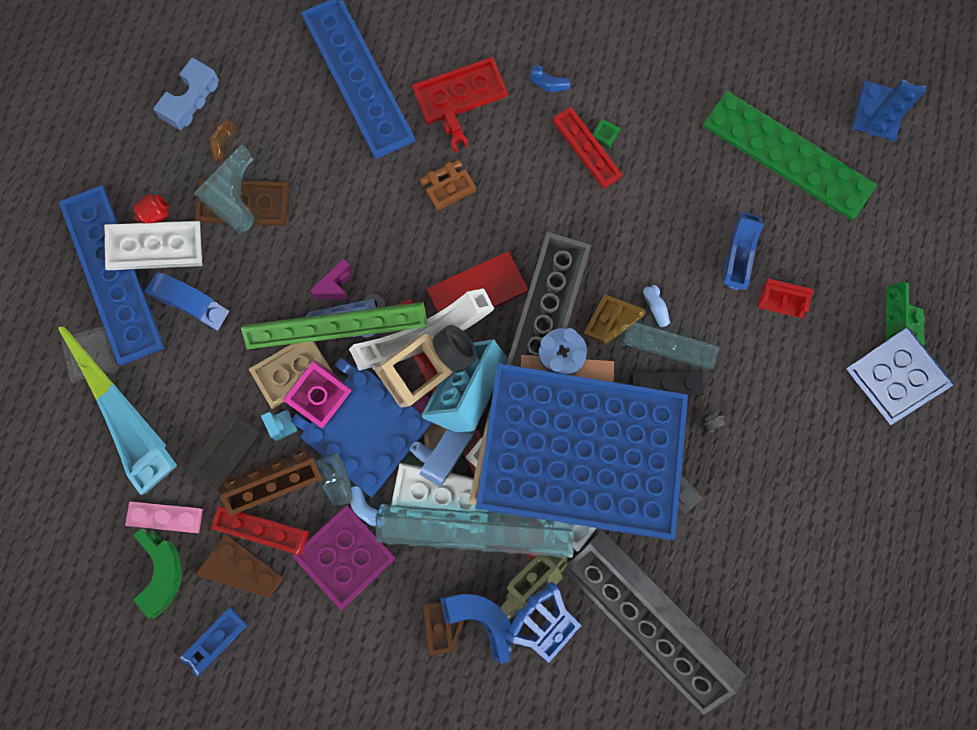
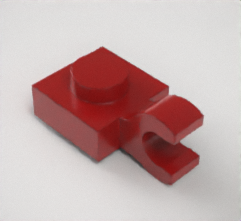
M453 110L444 112V122H442L445 133L452 136V150L455 153L458 152L457 143H463L464 147L468 148V140L463 135Z

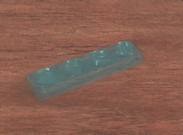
M636 322L627 328L623 345L711 371L714 369L719 351L718 346Z

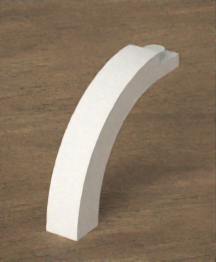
M484 289L469 291L444 310L428 318V325L425 328L402 330L383 338L354 344L349 350L359 370L370 367L374 368L417 335L426 333L433 338L448 325L457 326L464 331L494 310V307ZM418 346L416 349H414L412 352L407 354L399 361L405 360L424 351L420 346Z

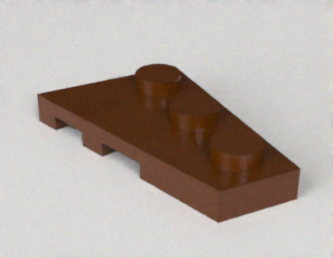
M229 535L224 536L195 574L266 598L272 596L284 579L283 576Z

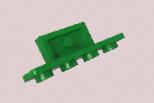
M901 282L887 286L886 341L908 327L924 346V310L909 305V283Z

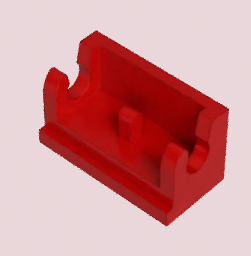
M768 278L762 284L758 308L804 318L805 312H808L813 289Z

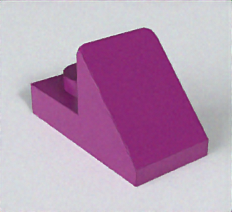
M342 259L310 290L316 300L349 299L346 292L338 284H344L350 279V273L352 272L350 265Z

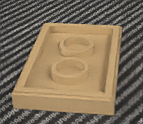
M314 341L291 344L249 368L250 373L272 409L285 402L283 401L285 394L313 358L332 371Z

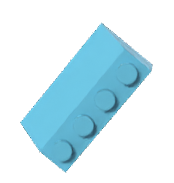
M495 340L473 343L477 352L476 362L463 372L457 373L452 371L451 375L437 385L421 415L424 419L453 432L475 430L493 392L497 364L506 365L508 357Z

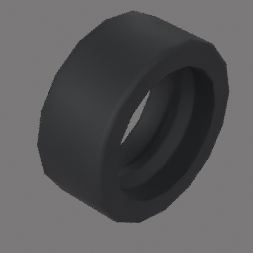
M448 325L433 337V347L438 358L451 371L463 372L476 362L477 352L468 335L459 327Z

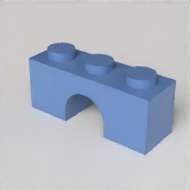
M194 58L190 59L179 74L185 85L189 86L188 91L182 96H173L165 92L153 108L160 119L180 131L184 126H188L191 123L192 115L197 109H201L204 106L205 98L210 92L216 90L219 81L213 69Z

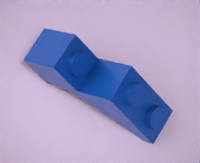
M740 211L731 235L732 244L722 268L724 284L731 289L739 290L741 288L747 290L756 245L764 225L762 217Z

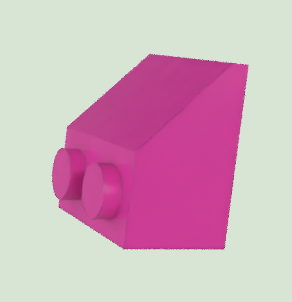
M313 358L285 394L283 401L323 429L352 390L332 371Z

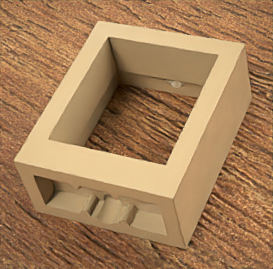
M426 333L417 335L373 368L400 408L411 406L452 374V371L438 358L433 347V338ZM420 346L438 374L411 394L393 365Z

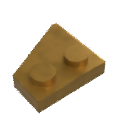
M604 294L584 331V335L606 345L642 318L645 311L643 308Z

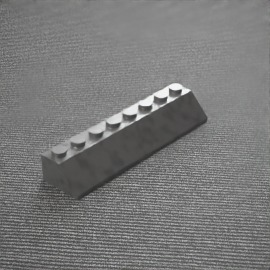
M603 530L566 565L563 571L703 715L737 693L745 674Z

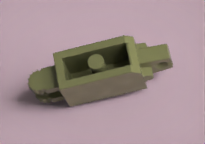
M556 547L547 556L540 552L509 583L507 587L509 591L506 596L507 601L500 607L509 620L518 609L521 610L528 602L527 598L530 595L534 596L551 581L557 585L563 579L561 572L570 561L565 548Z

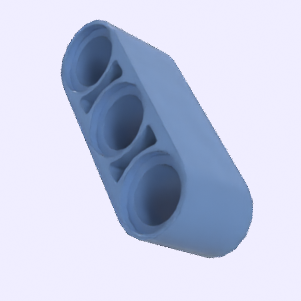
M447 429L425 462L419 475L441 487L476 431L453 432Z

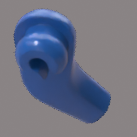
M539 65L532 67L530 72L531 81L545 91L557 92L570 89L569 78L550 76L542 71L543 68Z

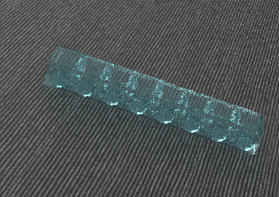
M386 504L380 505L375 516L376 541L389 545L407 544L410 546H433L434 548L482 550L484 552L497 551L508 554L523 553L533 556L548 555L558 558L573 557L575 525L496 512Z

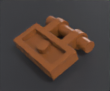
M459 159L453 162L448 161L443 164V167L435 171L430 170L426 172L424 177L419 179L423 187L431 183L432 187L426 189V193L437 211L476 191V186L466 169L457 173L456 170L462 167ZM447 174L450 176L441 182L438 180Z

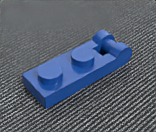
M232 607L229 608L181 656L180 660L193 669L192 673L196 677L200 676L248 624ZM198 652L204 656L201 662L195 656Z

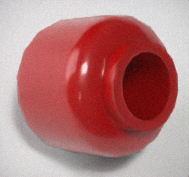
M146 194L134 205L133 209L136 214L134 218L138 223L144 224L162 222L169 215V205L158 194Z

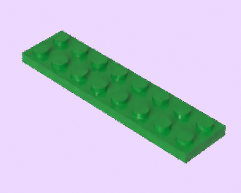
M726 91L703 124V127L851 221L857 217L877 186L876 183Z

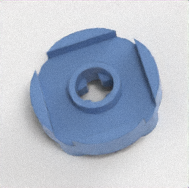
M555 329L546 334L541 340L539 360L543 368L548 372L573 375L585 363L587 347L583 338L574 329ZM560 347L569 351L566 358L556 354Z

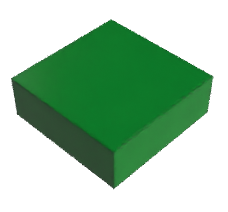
M601 119L592 135L598 143L610 149L621 129Z

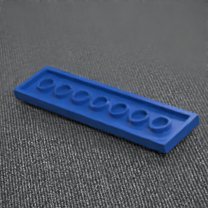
M328 0L301 12L375 160L415 142L413 133L343 0Z
M101 185L60 201L62 213L117 363L122 366L164 349L165 346L136 269L106 270L104 225L118 224L105 188Z

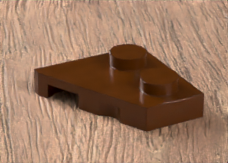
M441 602L422 605L428 656L454 652L464 621L452 624L446 623Z

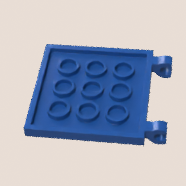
M340 358L335 366L348 375L344 383L352 390L323 429L314 422H310L302 414H296L291 422L305 431L301 436L304 441L373 498L398 468L399 464L410 453L411 445L422 438L433 422L424 419L421 416L422 413L412 405L400 408L382 380L369 369L359 370L357 366L354 367L346 359Z

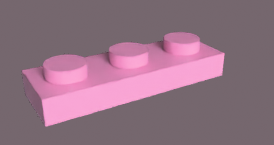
M129 502L125 526L199 533L203 509Z

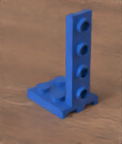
M902 79L893 89L864 81L851 129H857L873 136H881L895 141L901 118L925 93L926 86L912 85L907 83V80Z

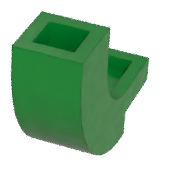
M140 529L133 536L151 556L154 564V574L147 588L134 598L133 601L148 619L159 616L176 596L181 581V561L171 541L164 540L159 543L161 538L154 530Z

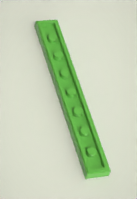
M424 302L248 324L243 325L241 331L246 348L254 349L425 328L428 322Z

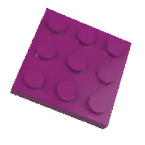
M348 505L305 543L302 555H292L340 610H343L396 560L393 554Z

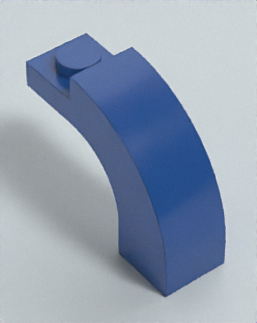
M156 272L144 291L160 302L191 315L217 331L229 313V310L214 302L212 298L163 273Z
M454 594L440 598L446 623L452 624L466 619L478 621L487 631L494 662L505 663L510 661L511 646L509 641L503 636L505 631L510 629L511 624L504 612L495 603L484 597L471 594Z

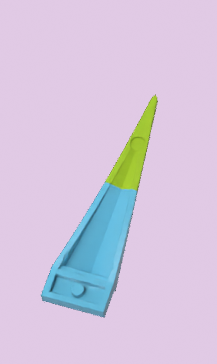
M63 326L59 327L62 337L77 361L101 409L127 477L140 495L147 493L177 466L165 450L166 445L69 331Z

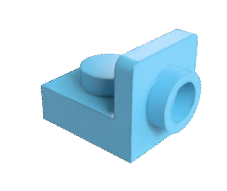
M288 410L277 415L268 412L261 416L270 437L275 441L297 432V427L291 422L292 417Z

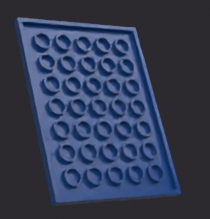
M498 363L475 509L675 540L688 395Z

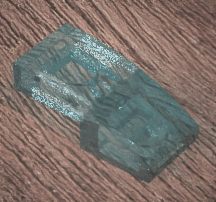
M338 452L321 456L316 462L328 481L322 487L333 506L352 502L349 477Z

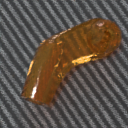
M230 121L221 123L210 138L209 146L214 162L225 160L224 143L234 133V125Z

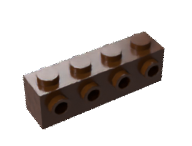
M312 448L309 450L301 449L293 453L289 458H278L261 469L256 467L249 470L246 475L238 478L233 476L226 479L221 484L219 496L229 516H232L321 480V468Z

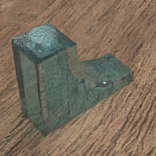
M243 145L194 192L203 205L239 235L243 231H247L255 220L251 211L244 205L241 195L243 175L253 160L250 152Z

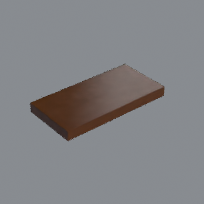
M199 178L195 221L218 224L286 226L290 184L289 182Z

